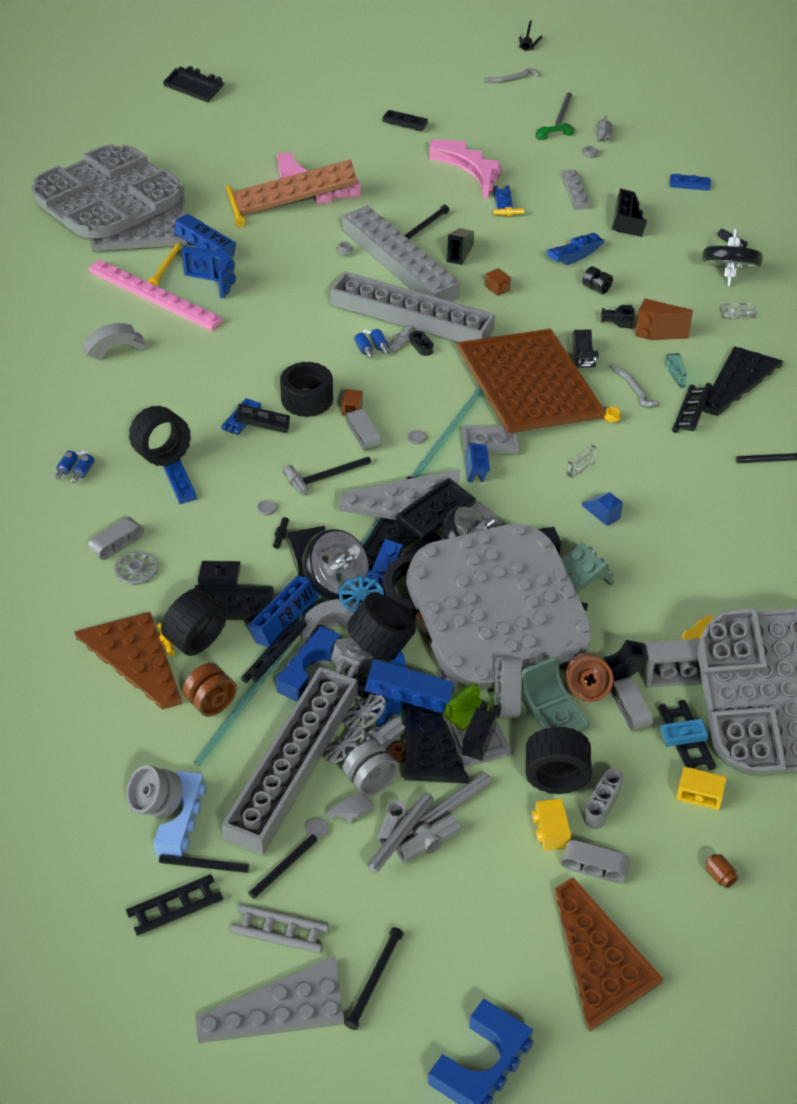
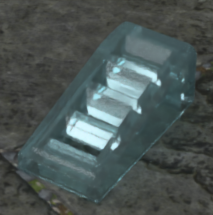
M679 353L667 354L665 367L678 386L684 388L687 375L681 355Z

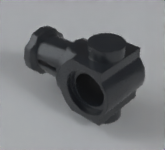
M620 305L615 310H605V308H602L601 323H604V321L614 322L619 328L631 329L635 310L632 305Z

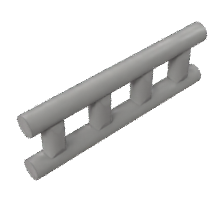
M240 904L238 908V913L244 914L241 924L233 923L231 926V933L316 953H321L323 944L316 943L319 932L328 933L329 924ZM253 917L266 919L263 930L249 927ZM275 922L288 924L285 935L272 933ZM297 927L311 930L307 940L294 938Z

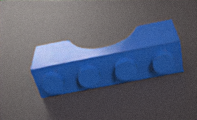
M322 626L316 632H313L309 641L301 646L295 658L288 662L285 670L277 675V693L298 702L309 684V676L305 670L311 664L319 661L331 662L335 642L337 639H341V635Z

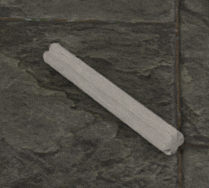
M487 773L481 774L432 808L420 818L407 837L413 836L414 832L421 825L427 823L432 825L490 785L491 777Z
M424 793L369 861L367 868L371 873H378L434 802V798L430 793Z

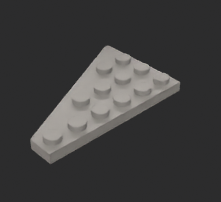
M452 470L342 492L339 511L396 520L398 513L447 478L459 484L461 470Z

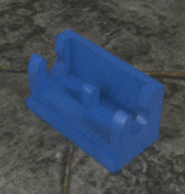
M469 443L465 454L467 482H473L476 475H480V482H483L487 472L490 471L487 445Z

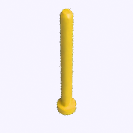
M227 185L226 191L235 215V225L242 227L246 223L245 218L241 216L237 207L232 187Z
M179 243L173 247L156 274L149 278V283L158 287L160 278L181 249Z

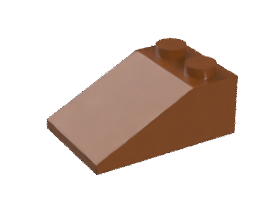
M644 298L638 312L635 336L648 340L688 339L693 310Z

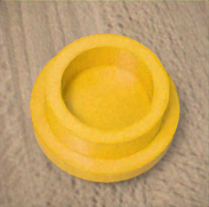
M616 407L607 408L604 419L610 423L620 421V410Z

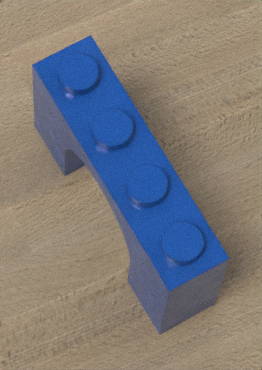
M483 998L470 1016L469 1028L495 1045L500 1054L499 1061L488 1070L471 1071L442 1054L428 1073V1085L457 1104H492L495 1092H500L507 1082V1075L510 1071L513 1073L516 1071L521 1061L519 1058L523 1053L527 1054L534 1043L532 1040V1028Z

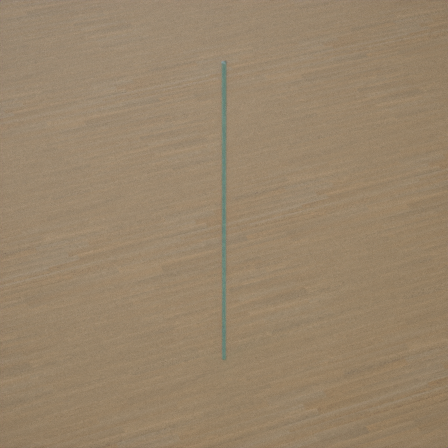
M480 385L410 475L411 477L417 478L420 476L483 392ZM378 517V519L375 521V523L372 525V527L360 541L362 546L364 545L365 541L367 540V538L375 528L376 524L380 520V517ZM335 574L337 581L340 582L341 574ZM319 595V597L312 604L309 610H311L316 605L325 602L327 598H324L321 595ZM294 641L259 681L252 683L193 762L196 766L200 767Z

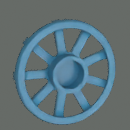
M359 576L358 578L345 581L339 590V599L345 608L355 612L367 595L380 593L384 596L381 585L374 578L370 579ZM359 582V587L357 588L352 583ZM362 582H368L366 587H363ZM372 585H375L378 588L368 590ZM347 586H349V587L352 588L354 591H348V590H345V589H346ZM343 595H353L348 599L343 600ZM353 600L356 601L354 609L347 605Z

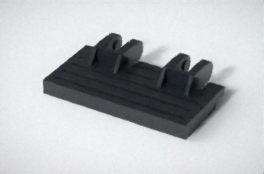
M179 66L178 69L175 68L163 81L165 87L208 103L222 88L224 82H222V77L220 76L215 77L214 74H210L207 77L200 74V69L198 68L193 69L192 66H188L185 69Z

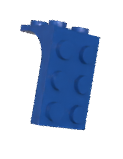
M183 246L184 275L219 282L220 298H225L229 294L231 286L236 282L233 254Z

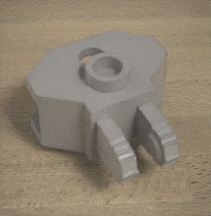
M350 638L337 639L331 656V660L337 666L335 672L339 674L344 672L351 678H353L354 674L369 673L374 656L364 651Z

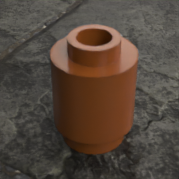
M713 854L706 860L705 870L720 886L729 888L738 880L737 870L722 854Z

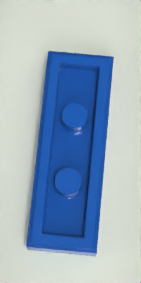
M181 460L176 461L172 465L163 466L178 503L183 504L197 500V495Z

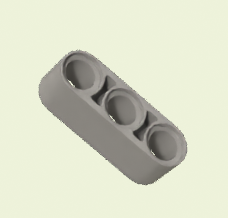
M364 409L345 414L347 425L362 450L381 446L380 435Z
M126 517L92 537L88 543V548L100 559L105 560L140 539L144 529L131 517Z
M498 657L496 660L494 705H500L497 718L517 719L520 716L522 663L519 658Z
M626 677L613 681L610 691L629 729L633 731L652 726V714L633 678Z
M611 768L604 772L587 804L584 821L591 829H599L604 825L620 794L623 775L617 769Z
M575 840L567 842L561 860V865L568 870L614 883L625 881L630 863L629 857L623 853Z

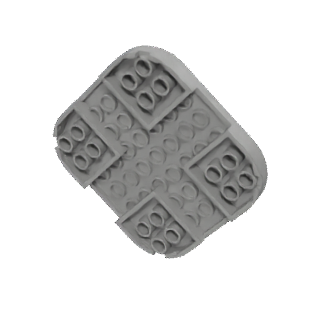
M111 144L98 147L85 153L84 160L66 168L58 165L42 172L34 179V185H32L35 202L82 238L109 239L160 213L174 208L181 198L179 179L165 168L162 170L158 169L147 161V156L144 153L128 145H122L121 147Z
M507 524L436 541L422 547L411 561L406 578L407 588L416 610H420L432 639L431 647L437 662L450 680L453 682L456 680L466 685L465 688L473 690L495 688V665L498 657L519 658L523 671L528 666H533L547 658L557 656L560 660V670L567 667L575 654L584 653L591 637L589 619L557 549L544 533L534 527L524 524Z
M797 606L795 609L756 611L755 608L731 610L721 613L713 618L704 629L699 639L697 650L714 747L726 764L744 774L762 776L797 773Z

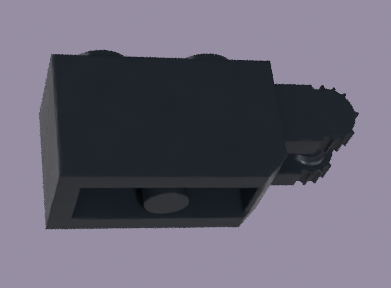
M482 701L480 707L476 708L464 735L462 755L481 761L494 734L496 719L500 710V705L495 704L492 712L487 711L488 703L486 701Z

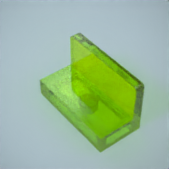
M474 683L446 704L444 718L460 731H465L468 728L476 708H479L482 700L479 698L481 687Z

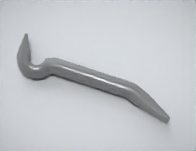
M527 68L523 72L503 77L484 78V83H502L526 77L528 74L539 77V72L533 68Z
M612 365L611 370L625 378L640 397L639 403L642 407L652 408L659 406V401H646L647 395L628 372Z

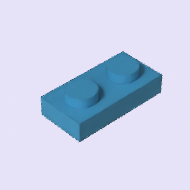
M702 719L664 724L660 727L666 747L707 741L708 738Z

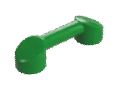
M568 123L550 127L543 126L536 131V138L538 140H546L548 133L562 130L564 135L571 136L574 134L575 128Z

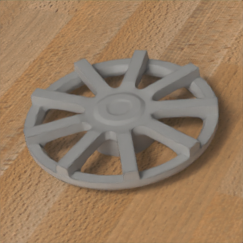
M134 551L121 556L114 566V572L119 581L131 584V586L144 582L148 583L157 574L158 570L156 559L151 554L142 551ZM135 554H141L143 557L141 560L135 559ZM131 555L132 560L129 563L123 560ZM147 557L152 559L151 562L143 564ZM121 563L128 568H118V564ZM154 565V569H153V570H152V569H145L146 567H149V566ZM119 572H128L123 576L119 574ZM142 572L150 574L146 577ZM130 575H133L132 580L126 579ZM139 575L142 579L136 580V576Z
M370 694L368 698L362 701L358 700L357 705L347 712L348 716L344 724L349 730L352 729L353 731L359 728L365 729L372 725L384 712L386 707L385 699L381 695ZM381 708L378 714L375 713V709ZM361 720L362 726L356 728V725Z
M362 728L355 731L350 729L341 738H335L336 742L326 748L325 760L328 763H337L346 759L355 748L364 743L366 739L365 731ZM362 739L360 743H354L356 740ZM339 754L343 756L339 759H336Z

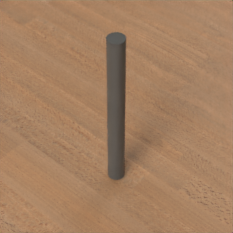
M570 92L566 94L555 125H561L572 97Z

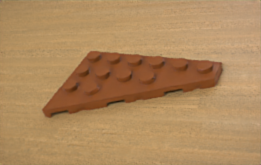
M151 612L74 631L76 640L83 642L87 649L94 652L99 659L106 664H110L119 675L125 677L126 681L143 691L146 697L153 700L159 708L163 710L182 704L179 690Z
M572 877L555 888V897L586 1026L591 1032L662 984L663 977Z

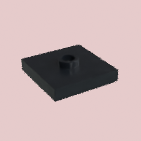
M202 561L198 575V585L236 586L239 579L241 561Z

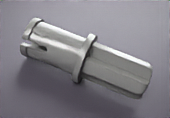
M292 465L286 466L283 473L289 479L290 485L294 486L301 495H305L309 488L303 481L302 475L298 474Z

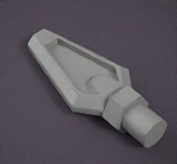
M408 325L402 332L395 334L389 347L390 352L394 353L410 340L409 335L413 330L412 325Z

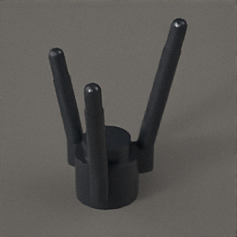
M531 20L528 24L526 37L523 40L521 36L519 37V48H522L524 51L534 49V46L543 37L541 35L533 43L529 37Z

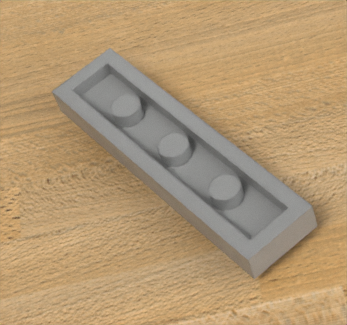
M577 170L562 171L561 176L574 210L589 209L590 203Z

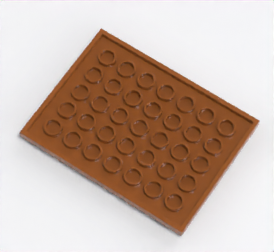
M552 329L458 342L457 348L508 434L604 418V415H606V411Z

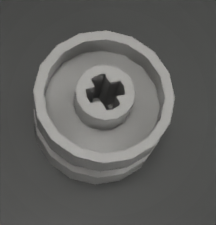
M376 740L367 741L359 745L349 754L343 764L344 774L354 783V786L363 796H372L383 791L392 783L399 771V764L388 754L382 744Z
M144 765L136 769L131 775L126 789L127 804L133 812L156 818H167L173 814L182 797L181 779L177 773L150 765Z

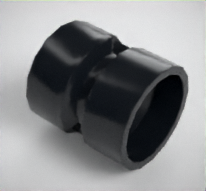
M591 266L586 270L582 284L590 289L594 288L596 292L605 294L612 285L613 276Z

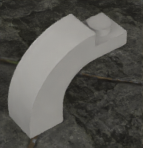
M113 323L94 331L86 339L83 347L86 355L102 360L106 352L116 345L126 344L140 350H144L147 345L144 337L140 333L135 332L132 325Z
M340 599L329 600L316 605L305 615L307 626L301 632L303 645L309 641L311 634L316 632L320 626L324 628L332 626L348 628L347 623L354 612L345 608ZM351 601L347 605L354 609L356 601Z

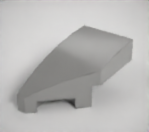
M358 792L330 809L327 817L333 819L335 816L344 818L346 823L351 824L353 817L357 818L372 812L374 804L366 796Z

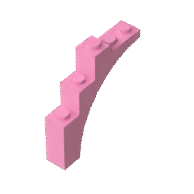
M431 139L429 160L450 163L472 174L481 185L483 198H489V193L493 191L494 181H497L498 176H501L502 167L499 166V160H488L482 157L483 151L469 150L466 147V141Z
M292 152L277 154V167L280 179L307 171L296 162ZM358 180L356 185L316 195V204L331 203V199L360 196V181Z

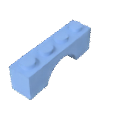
M177 771L182 784V797L179 805L183 810L173 821L159 825L154 840L156 856L164 854L183 857L184 852L188 851L190 846L189 835L190 832L193 833L195 830V816L200 813L201 797L205 796L207 790L203 774Z

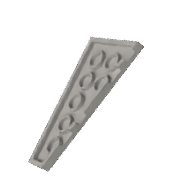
M336 956L196 1016L198 1043L344 1025Z

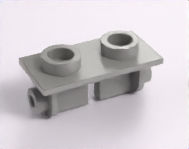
M605 115L603 120L601 119L597 125V142L600 139L606 142L612 139L613 124L607 120V115Z

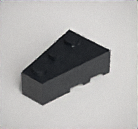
M620 188L615 202L612 230L642 237L647 220L643 218V211L639 208L640 203L635 192Z

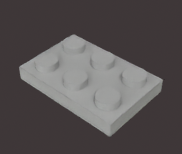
M503 425L462 426L465 454L469 443L487 445L488 454L519 453L517 432L508 434Z

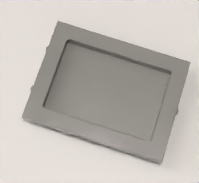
M487 702V711L492 712V708L489 702ZM481 704L442 714L455 741L456 750L463 761L464 768L512 755L511 748L497 719L494 734L483 760L462 755L464 735L476 708H479Z

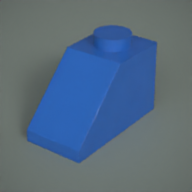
M611 492L595 495L582 503L586 510L606 526L621 518L623 502Z

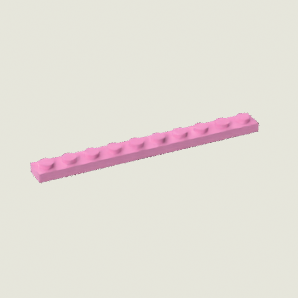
M98 260L89 267L90 273L206 329L213 331L223 323L222 317L107 262Z

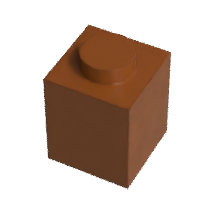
M499 268L486 273L485 287L495 295L499 296L510 291L511 277Z
M345 389L342 399V416H345L348 412L362 409L363 391Z

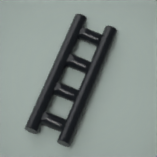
M706 383L704 388H696L695 385H689L672 428L674 433H678L680 428L689 427L690 431L696 430L712 388L711 383ZM694 395H701L700 398L692 399ZM697 405L696 409L687 410L689 406ZM693 416L692 420L683 421L684 417Z
M301 620L297 625L290 622L241 677V680L244 683H248L252 678L253 681L258 682L307 626L306 622Z
M685 700L678 702L679 708L668 710L666 704L658 706L665 724L674 723L672 717L681 715L684 716L686 721L694 720ZM705 741L676 745L685 767L695 768V766L704 764L707 765L709 770H714L717 767ZM699 748L702 756L690 758L687 750Z
M212 874L125 909L128 918L136 915L140 924L134 927L136 936L222 901L223 896L221 892L213 894L209 887V884L214 883ZM201 889L204 898L191 903L188 893ZM179 897L183 907L170 912L166 902ZM157 906L162 916L148 921L145 911Z

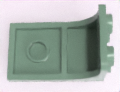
M583 542L561 559L576 593L578 594L590 583L604 578L612 586L614 584L612 579L614 575L608 569L609 565L602 557L599 559L596 556L597 553L591 546L587 547Z
M557 656L526 667L521 674V699L543 729L566 727L582 732L590 728V722L564 688L559 673L560 660Z

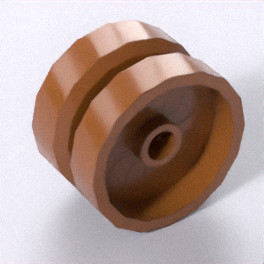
M585 652L578 654L570 660L566 667L565 678L569 690L576 698L582 701L595 702L601 700L608 695L612 688L613 675L611 668L596 653ZM592 674L590 679L585 678L586 675Z
M206 663L196 668L188 676L182 690L183 696L203 716L211 717L222 712L232 702L237 686L216 663Z

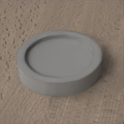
M414 430L408 434V441L411 444L419 445L426 440L425 433L420 430Z
M263 500L258 503L257 511L261 515L268 516L276 511V505L273 501Z
M320 818L312 819L307 823L306 832L308 836L313 834L317 839L324 838L328 833V824Z

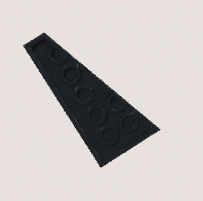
M734 346L711 388L702 412L715 416L720 415L730 407L732 402L738 401L742 394L748 393L761 383L764 377L770 376L774 369L780 368L783 360Z
M406 703L404 780L469 783L470 778L468 773L465 772L463 761L458 755L455 741L441 712Z

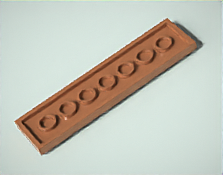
M350 159L234 191V195L241 216L356 185L358 180Z

